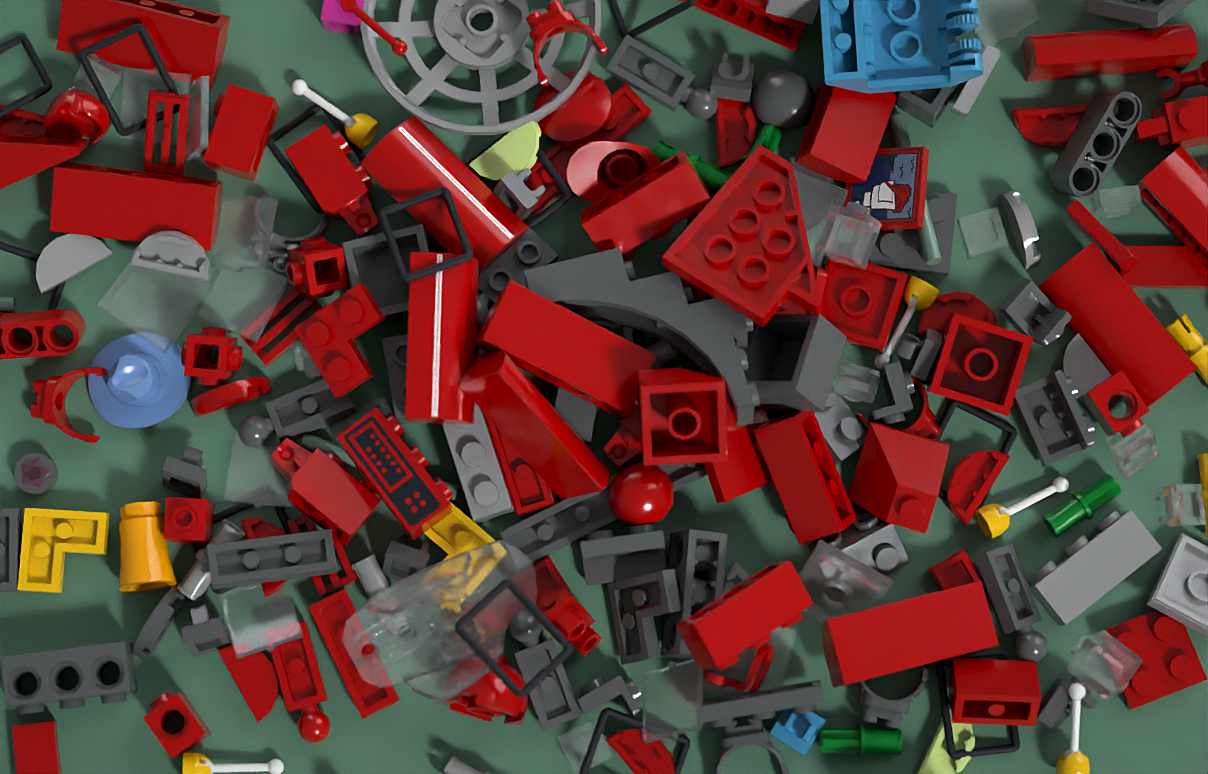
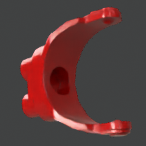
M560 0L550 3L546 7V13L541 15L539 11H536L525 19L531 28L529 36L534 44V68L537 72V79L543 87L549 86L547 76L544 75L540 67L539 57L545 43L553 36L564 32H578L590 38L602 56L608 53L605 43L596 35V32L588 25L577 20L571 10L566 11Z
M102 367L80 368L62 376L52 375L48 380L37 378L33 384V392L38 397L37 402H33L31 405V417L43 419L45 424L55 425L65 434L72 436V438H78L88 443H98L99 436L82 434L70 425L65 414V399L68 390L79 378L91 374L96 376L107 375V369Z
M911 375L914 387L920 397L921 408L918 419L912 426L904 429V431L935 439L943 431L933 421L936 416L929 408L930 405L928 404V395L925 387L919 378ZM858 412L856 414L857 419L868 430L870 423L865 416Z

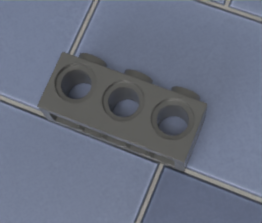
M694 529L670 533L667 570H675L682 610L664 614L661 656L694 660L676 625L723 594L728 534Z
M122 641L1 657L5 707H18L19 715L44 712L43 704L54 702L60 703V709L84 707L85 698L101 696V704L127 701L126 693L137 692L132 642ZM113 661L119 666L121 674L115 684L108 685L102 678V670L107 663ZM73 667L79 674V682L74 689L68 691L62 686L61 675L65 669ZM31 672L36 676L38 684L35 692L27 696L20 689V680L26 673Z

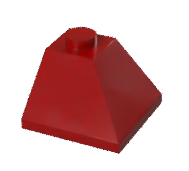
M871 421L847 494L849 500L887 523L926 534L938 498L950 444Z

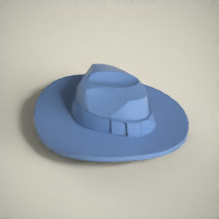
M149 333L126 335L110 342L97 354L91 365L94 368L102 367L107 369L108 374L102 376L91 374L88 376L89 395L96 411L107 422L130 429L149 427L173 415L186 400L192 384V376H184L185 366L181 364L182 349L165 337Z

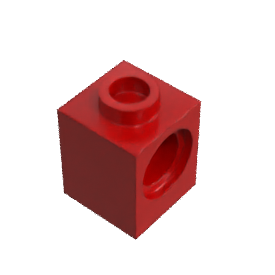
M1122 370L1080 396L1108 437L1120 432L1123 438L1144 425L1140 417L1150 411ZM1112 396L1121 398L1126 405V413L1122 418L1113 416L1108 409V402Z
M166 497L163 539L175 543L208 544L213 535L215 504L208 499Z
M168 691L148 705L152 711L143 717L171 758H179L183 753L212 734L184 693H176L172 696ZM174 710L180 711L185 718V726L178 734L169 732L165 724L166 717Z

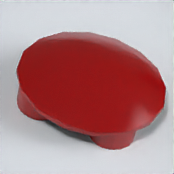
M575 71L566 72L562 74H564L568 78H571ZM588 72L576 91L558 109L537 122L542 133L555 141H561L566 147L580 145L583 140L598 132L603 124L612 117L614 105L611 101L610 91L602 79ZM551 85L543 87L537 95L534 111L551 101L559 91Z

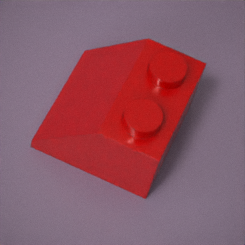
M682 368L638 370L641 450L644 466L728 461L725 379Z

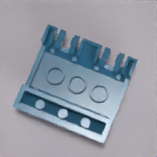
M820 0L825 85L871 94L952 87L983 74L982 55L978 54L982 50L981 41L967 38L956 42L955 37L980 26V19L976 15L979 11L978 0Z

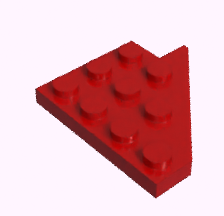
M759 144L662 256V266L762 327L766 325L787 298L817 316L821 309V302L793 164Z

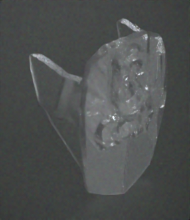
M501 539L429 566L377 594L345 622L342 642L362 680L380 688L405 682L415 693L439 703L447 701L489 672L490 668L456 633L455 623L505 579L512 580L536 605L537 581L533 562L517 547ZM506 588L463 628L495 661L503 653L505 632L511 617L517 611L527 608ZM410 623L412 625L411 631L408 634H398V630L403 624ZM373 643L376 645L371 654L364 655L361 653L363 646Z

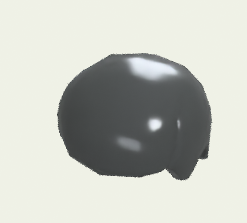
M787 69L774 70L765 74L754 87L752 105L758 119L764 124L772 125L779 130L803 127L811 118L816 103V96L809 81L795 71Z

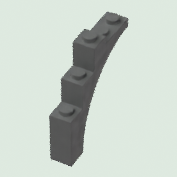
M620 247L524 270L527 289L589 321H603L629 326L661 338L689 356L708 375L725 379L726 401L737 426L740 427L754 423V407L760 406L759 395L755 382L747 383L744 371L749 369L744 349L748 348V332L753 331V322L749 318L716 298L694 303L690 285H682L680 276L674 272L636 280L632 262L623 261Z

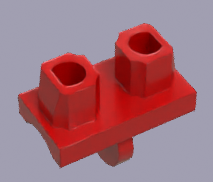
M566 589L545 592L536 602L537 608L584 656L601 640L600 635L590 627L595 620Z

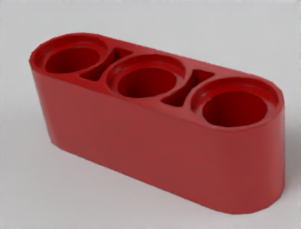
M70 309L0 314V359L55 356L71 353L76 349L85 334V321L78 312ZM63 324L70 327L74 338L63 339L59 337L55 331V325ZM22 327L29 330L33 341L23 342L19 340L15 335L14 328Z

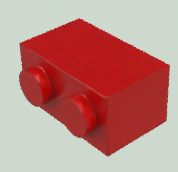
M228 84L225 95L220 93L215 102L213 116L217 117L213 131L205 133L200 148V154L204 155L203 161L208 168L248 181H255L267 146L268 137L271 134L279 111L275 98Z
M953 658L948 686L952 723L1036 726L1041 700L1036 661Z

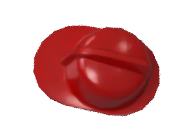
M608 140L591 141L579 147L570 157L566 168L567 182L572 191L581 199L598 202L659 165L660 161L658 156L648 147L636 143Z

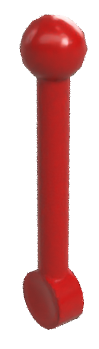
M341 0L342 9L346 13L353 12L390 44L395 55L401 56L406 53L407 44L402 40H396L357 6L356 0Z

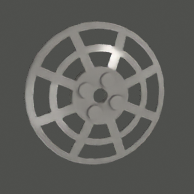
M364 0L363 11L374 20L377 0ZM401 0L398 22L376 23L391 36L400 38V40L407 44L406 58L416 74L422 79L407 95L396 86L384 67L376 43V39L383 38L362 20L360 25L365 52L374 74L386 92L404 110L424 123L445 131L465 135H496L506 133L531 121L538 122L558 109L576 91L587 75L597 52L594 42L587 38L586 48L578 68L573 76L568 78L552 67L563 45L565 32L553 36L543 59L539 57V64L542 72L548 78L549 85L558 90L559 93L551 101L534 112L513 121L500 123L498 102L518 96L539 82L536 69L534 68V53L525 47L530 32V27L525 19L536 11H539L541 15L546 13V8L529 11L525 0H438L434 12V20L411 22L415 0ZM560 0L566 11L571 10L576 19L589 17V27L600 37V0H586L564 5L563 0ZM479 13L489 14L494 19L493 25L486 31L475 30L471 26V20L475 15ZM437 37L445 56L431 71L419 57L413 43V38ZM514 59L531 71L528 76L516 84L497 90L496 68H500ZM458 65L472 70H479L481 92L460 89L447 84L444 80ZM435 90L458 101L482 103L484 125H469L449 121L429 113L421 108L420 105Z

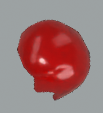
M69 90L56 96L43 117L44 127L54 137H90L91 144H95L103 137L111 125L108 110L104 103L88 92L80 90Z
M644 463L625 468L615 476L608 488V505L614 516L630 527L652 525L664 519L674 504V485L663 469L654 465L644 466Z

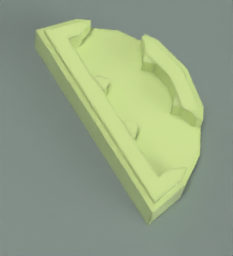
M531 121L510 131L469 165L479 175L494 181H500L502 177L512 170L517 176L525 169L530 170L538 158L536 154L539 148V137H541L538 123Z
M943 718L938 725L917 774H956L962 771L971 759L970 755L959 759H953L948 755ZM952 723L955 750L965 749V751H971L974 749L975 737L973 736L972 725Z

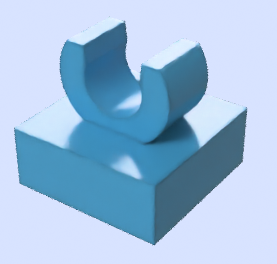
M791 708L783 709L769 734L805 756L826 720L812 711L794 714Z

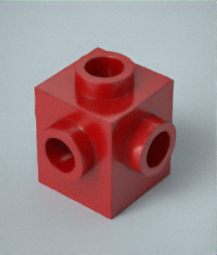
M316 237L302 240L300 242L301 247L288 250L290 261L286 263V273L290 284L294 286L295 290L308 294L312 299L333 295L334 290L349 287L347 277L348 266L343 247L325 242L324 237Z
M202 327L201 334H187V342L183 343L181 351V364L185 366L184 376L198 377V384L222 386L223 379L235 378V370L240 371L243 360L242 346H237L238 337L226 336L227 329L217 327ZM214 348L219 349L217 364L210 359V352Z

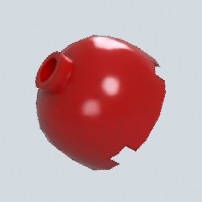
M487 653L520 689L526 685L519 672L507 666L508 658L498 654ZM472 659L458 666L452 673L445 689L442 704H450V710L468 717L491 722L492 717L497 718L501 715L505 716L503 724L517 725L524 721L528 695L522 698L515 696L482 660Z

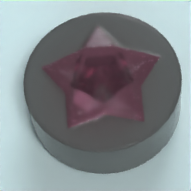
M30 453L23 456L17 462L14 469V478L17 485L23 491L33 495H41L54 487L58 478V470L55 463L49 457L40 453Z

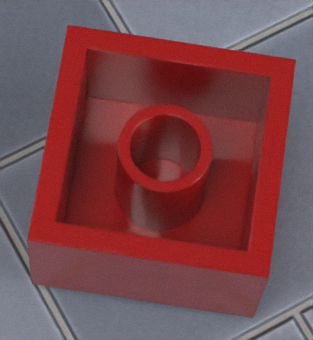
M950 312L943 333L942 344L936 355L926 390L1009 416L1034 337Z

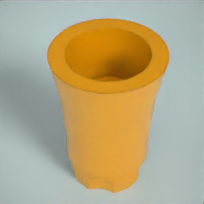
M154 501L134 502L120 507L122 521L119 523L121 568L118 590L124 592H144L165 589L176 585L177 582L170 561L167 540L163 539L165 519L161 518V504Z

